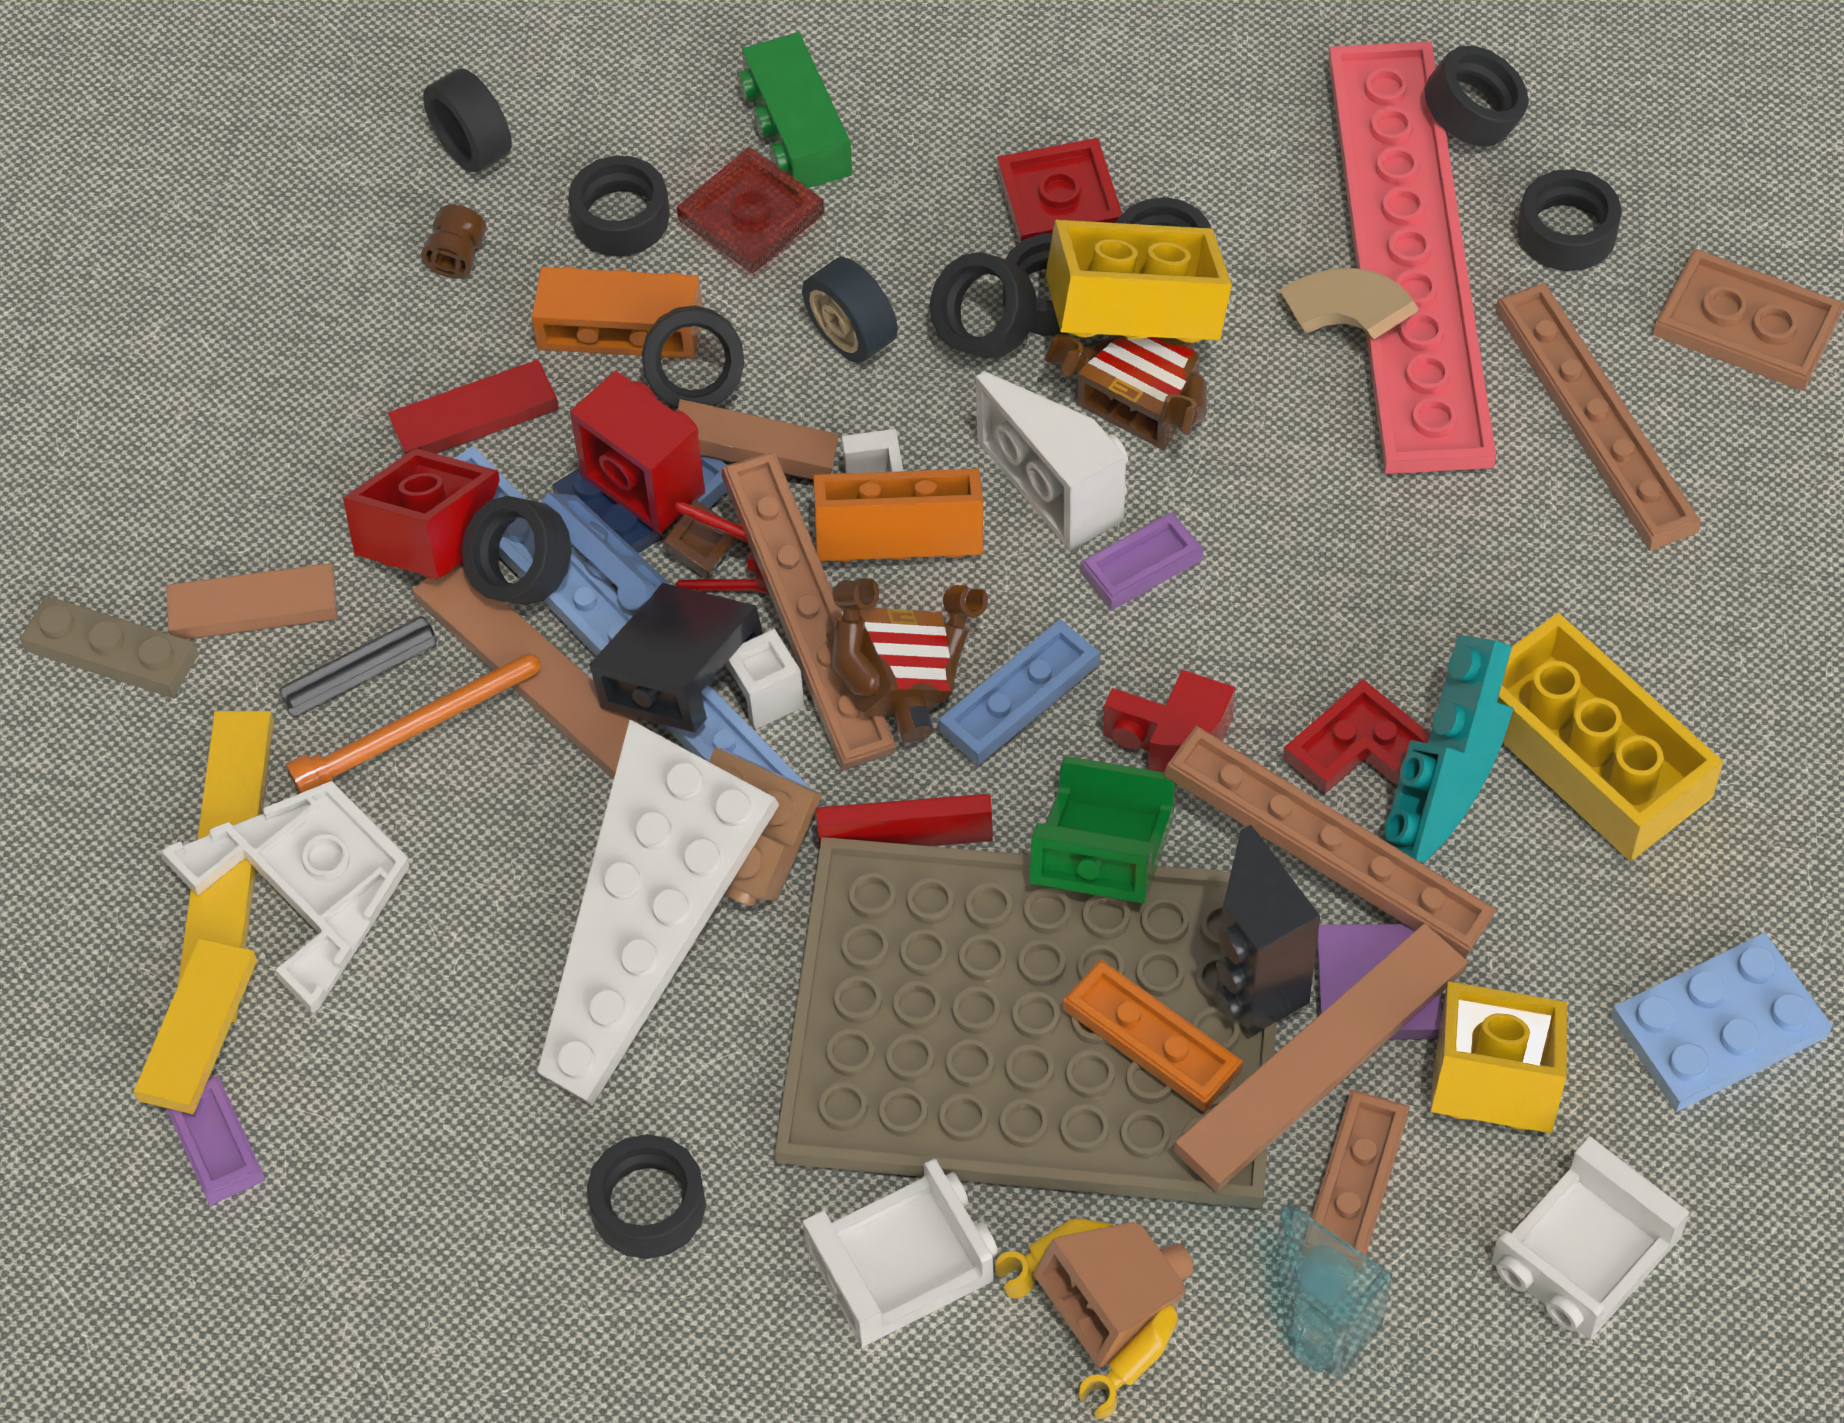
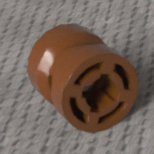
M456 204L445 205L439 209L432 225L434 233L427 237L421 251V258L425 265L437 274L449 278H463L469 274L476 258L474 249L480 247L487 231V226L483 218L474 210Z

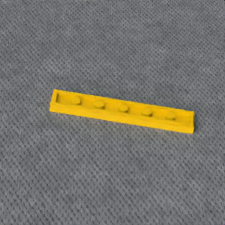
M214 711L197 840L210 835V829L227 822L233 826L263 814L262 808L264 806L274 726L271 711ZM246 859L238 863L199 896L190 890L178 985L198 938L246 949L256 871ZM238 1008L232 1023H237Z

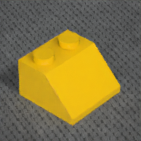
M1448 981L1433 1069L1431 1112L1450 1115L1457 1119H1473L1507 1125L1519 1130L1552 1133L1567 1078V1002Z

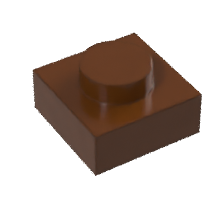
M696 499L691 504V506L719 516ZM684 514L664 540L662 549L708 579L737 540V537L694 520L692 517Z

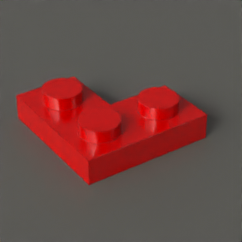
M1362 679L1284 747L1283 759L1324 793H1327L1364 759L1398 786L1401 765L1406 757L1410 740L1428 743L1431 733L1367 681Z

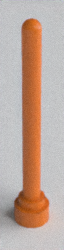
M525 654L321 758L319 753L310 758L305 753L286 763L285 766L299 794L330 781L334 783L332 778L536 675L541 668V662L536 655Z

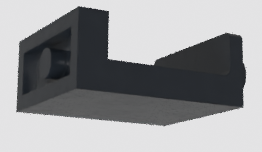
M662 583L650 599L639 608L589 664L601 708L695 733L707 719L701 691L743 643L763 634L757 606Z

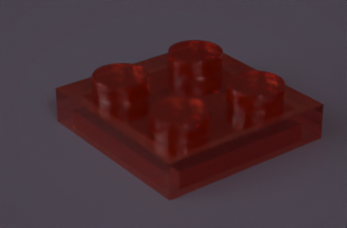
M747 147L676 207L678 221L752 274L825 213L824 199L750 147Z

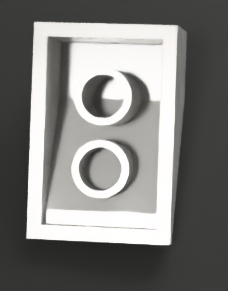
M984 371L976 376L977 442L1069 551L1074 550L1124 521L1125 496L1127 495L1125 471L1128 456L1123 444L1115 435H1107L1094 419L988 372Z

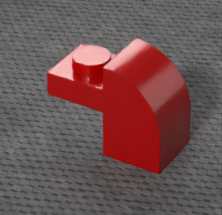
M1182 669L1166 705L1112 688L1104 704L1103 736L1113 739L1117 744L1128 749L1141 748L1149 751L1148 770L1165 772L1167 764L1196 726L1219 740H1224L1234 715L1236 687Z

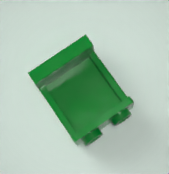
M1069 756L1064 757L1060 765L1058 794L1046 824L1037 823L1031 837L1029 883L1145 904L1173 822L1176 783L1163 776L1164 772Z

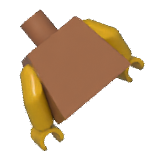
M1074 1218L1030 1244L1031 1252L1026 1255L1017 1251L1002 1253L995 1263V1271L998 1278L1006 1276L1011 1271H1022L1017 1278L1009 1280L1004 1286L1007 1296L1014 1299L1022 1298L1030 1293L1034 1287L1035 1277L1096 1366L1101 1368L1109 1364L1111 1370L1105 1376L1100 1374L1090 1375L1083 1380L1079 1389L1080 1402L1085 1400L1089 1393L1095 1389H1104L1109 1392L1108 1400L1100 1405L1094 1413L1096 1419H1105L1111 1416L1117 1408L1118 1398L1116 1391L1124 1383L1131 1386L1164 1353L1179 1321L1175 1309L1186 1292L1182 1280L1192 1275L1193 1262L1188 1250L1179 1243H1173L1159 1249L1144 1227L1138 1223L1129 1222L1113 1225L1112 1223Z

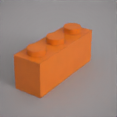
M541 267L532 312L537 349L642 356L641 352L646 334L659 317L678 307L693 305L703 307L699 276L683 275L676 272L662 274L631 272L623 269L608 271L578 269L575 267ZM685 327L671 334L663 345L661 357L695 359L700 327Z
M979 468L813 475L816 553L820 561L850 562L860 559L889 558L904 560L910 557L945 556L958 558L964 555H983V494Z

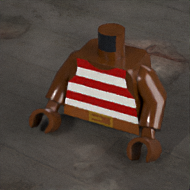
M1057 334L1053 337L1044 360L1048 363L1057 362L1062 364L1061 373L1066 377H1071L1074 372H1078L1077 406L1163 451L1166 449L1177 427L1181 428L1182 433L1188 435L1191 432L1192 426L1202 422L1206 417L1207 384L1205 379L1199 374L1200 356L1196 351L1192 350L1197 342L1189 343L1176 338L1148 337L1143 340H1134L1123 335H1112L1088 345H1082L1077 339L1068 335Z
M858 578L857 580H843L834 587L832 595L835 604L840 609H843V615L836 618V626L826 633L827 641L832 650L831 664L833 669L846 683L858 710L865 716L895 717L900 737L903 741L912 742L928 737L934 732L929 712L953 693L959 660L969 632L968 629L964 628L967 617H978L986 610L988 605L986 591L983 589H971L968 592L967 585H954L947 589L943 595V605L947 613L950 614L948 622H945L942 612L873 608L879 599V587L873 579Z

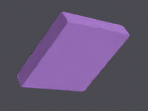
M1405 924L1319 925L1317 964L1320 1014L1404 942L1415 930ZM1438 995L1390 1039H1438L1442 1017L1441 995Z

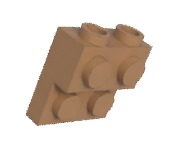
M715 747L709 760L710 763L775 797L779 803V807L724 895L749 906H754L757 898L777 901L823 794L728 750Z

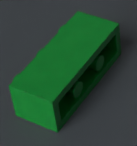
M800 32L742 48L744 70L737 72L739 88L744 100H753L756 108H753V115L760 136L762 138L770 137L772 142L770 154L777 174L786 173L794 192L852 176L850 139Z

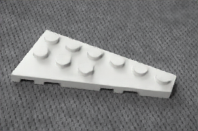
M629 720L537 1071L544 1079L593 1106L779 807L775 797L632 720Z

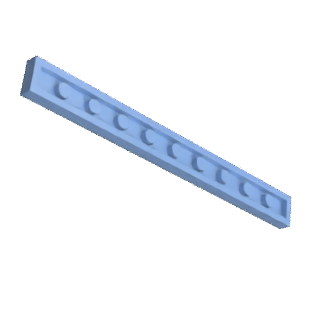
M474 446L454 458L497 470ZM499 472L500 482L493 499L504 496L526 499ZM518 518L507 527L503 534L498 555L520 578H523L533 562L535 540L528 521ZM571 547L572 554L565 578L559 588L543 602L597 656L637 611L623 607L619 602L618 592L607 581L593 574L585 565L587 560L574 547ZM709 684L701 691L707 719L695 733L663 724L689 752L708 762L715 747L723 748L810 788Z

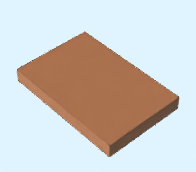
M1694 248L1655 323L1653 335L1805 392L1842 316L1844 302Z

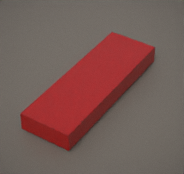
M539 359L395 409L387 412L400 448L403 454L406 455L415 448L438 453L559 410L553 388Z
M990 794L816 808L819 848L821 837L920 846L993 841Z

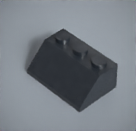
M1252 825L1240 831L1223 903L1222 926L1219 932V961L1216 962L1218 971L1217 988L1214 990L1216 1003L1223 1015L1230 1022L1237 1020L1249 1037L1310 1003L1320 923L1319 913Z

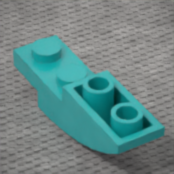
M1458 635L1454 651L1449 659L1448 673L1440 702L1433 717V727L1429 742L1422 743L1412 740L1409 742L1406 757L1401 765L1400 779L1392 808L1385 823L1383 840L1419 862L1425 863L1444 844L1462 821L1484 785L1501 748L1514 709L1497 703L1512 646L1491 639Z

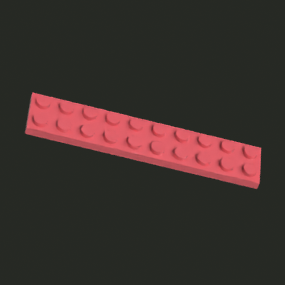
M1432 41L1330 47L1328 61L1357 269L1373 271L1392 279L1409 294L1419 309L1418 312L1374 340L1366 333L1385 474L1494 468L1496 450L1446 130L1434 119L1425 99L1424 88L1429 76L1436 69Z

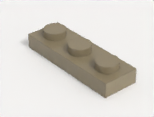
M50 596L44 597L20 638L26 652L170 698L175 697L198 656V651L193 641Z

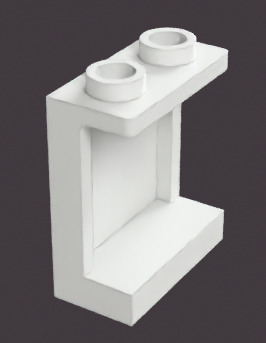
M1589 1136L1574 1153L1569 1171L1512 1233L1505 1230L1497 1239L1491 1263L1496 1266L1498 1274L1510 1287L1520 1292L1528 1291L1546 1305L1548 1314L1561 1327L1569 1331L1577 1330L1591 1340L1679 1241L1690 1212Z
M935 1158L923 1164L924 1176L920 1180L831 1223L825 1210L802 1221L806 1248L861 1347L993 1282V1257L998 1255L995 1241L982 1221L974 1225L964 1208L969 1205V1201L960 1180L954 1172L945 1175Z

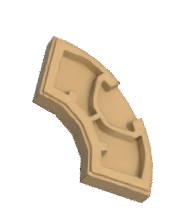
M1339 268L1325 270L1302 277L1279 289L1306 334L1326 325L1348 324L1363 329L1374 340L1419 311L1412 298L1398 283L1382 274L1364 269Z

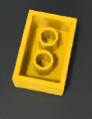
M1055 220L1045 276L1061 332L1071 333L1079 337H1092L1096 334L1123 335L1134 340H1143L1148 337L1176 338L1189 343L1201 340H1221L1232 283L1213 229Z

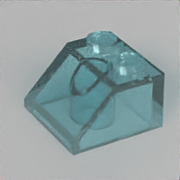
M1288 1202L1280 1214L1275 1255V1269L1287 1341L1293 1347L1292 1350L1295 1356L1305 1366L1316 1372H1323L1325 1370L1340 1380L1383 1326L1392 1274Z

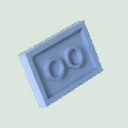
M1766 933L1760 934L1615 1005L1611 1014L1612 1020L1675 1112L1827 1038L1832 1028V1024Z

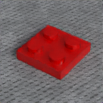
M1098 138L997 156V171L1019 243L1039 234H1052L1055 220L1116 223L1117 219L1122 215Z

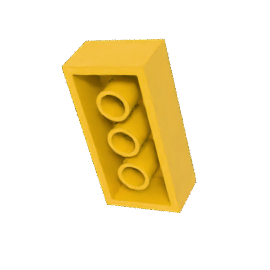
M1559 612L1512 646L1497 703L1514 708L1503 744L1630 862L1713 798L1724 761Z

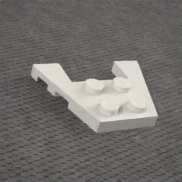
M332 781L262 808L263 814L233 826L227 822L210 829V835L186 845H183L180 841L161 851L164 862L197 896L238 863L246 859L319 933L275 969L277 979L311 1014L321 1007L409 869L408 857Z

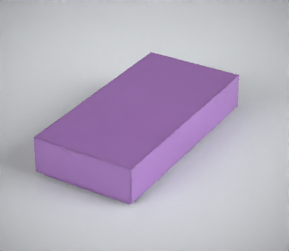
M1170 512L1080 562V573L1112 611L1202 561L1203 548L1176 515Z
M219 1075L208 1079L194 1115L166 1108L209 1206L266 1180Z

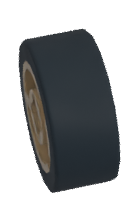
M839 256L803 281L802 296L812 322L822 337L847 360L860 364L896 339L898 332L897 320L887 296L877 281L852 259Z

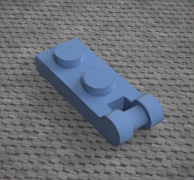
M548 492L544 497L542 503L552 507L564 520L570 533L571 547H576L588 558L585 562L587 568L600 579L613 582L618 587L617 595L623 607L629 610H639L662 583L670 584L576 495Z

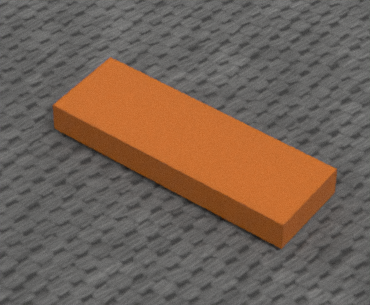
M1102 959L1094 965L1063 999V1010L1204 1113L1242 1071L1243 1061Z

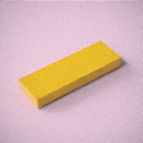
M198 938L133 1091L137 1101L194 1115L257 963L254 950Z

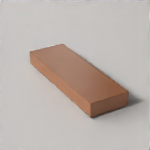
M682 399L679 401L677 410L686 413L699 430L700 454L703 456L736 463L775 451L785 474L813 479V475L832 473L839 438L837 433Z
M332 563L166 585L168 631L170 635L183 639L338 619L335 572Z
M1351 1089L1302 1247L1301 1258L1361 1275L1407 1122L1410 1106Z

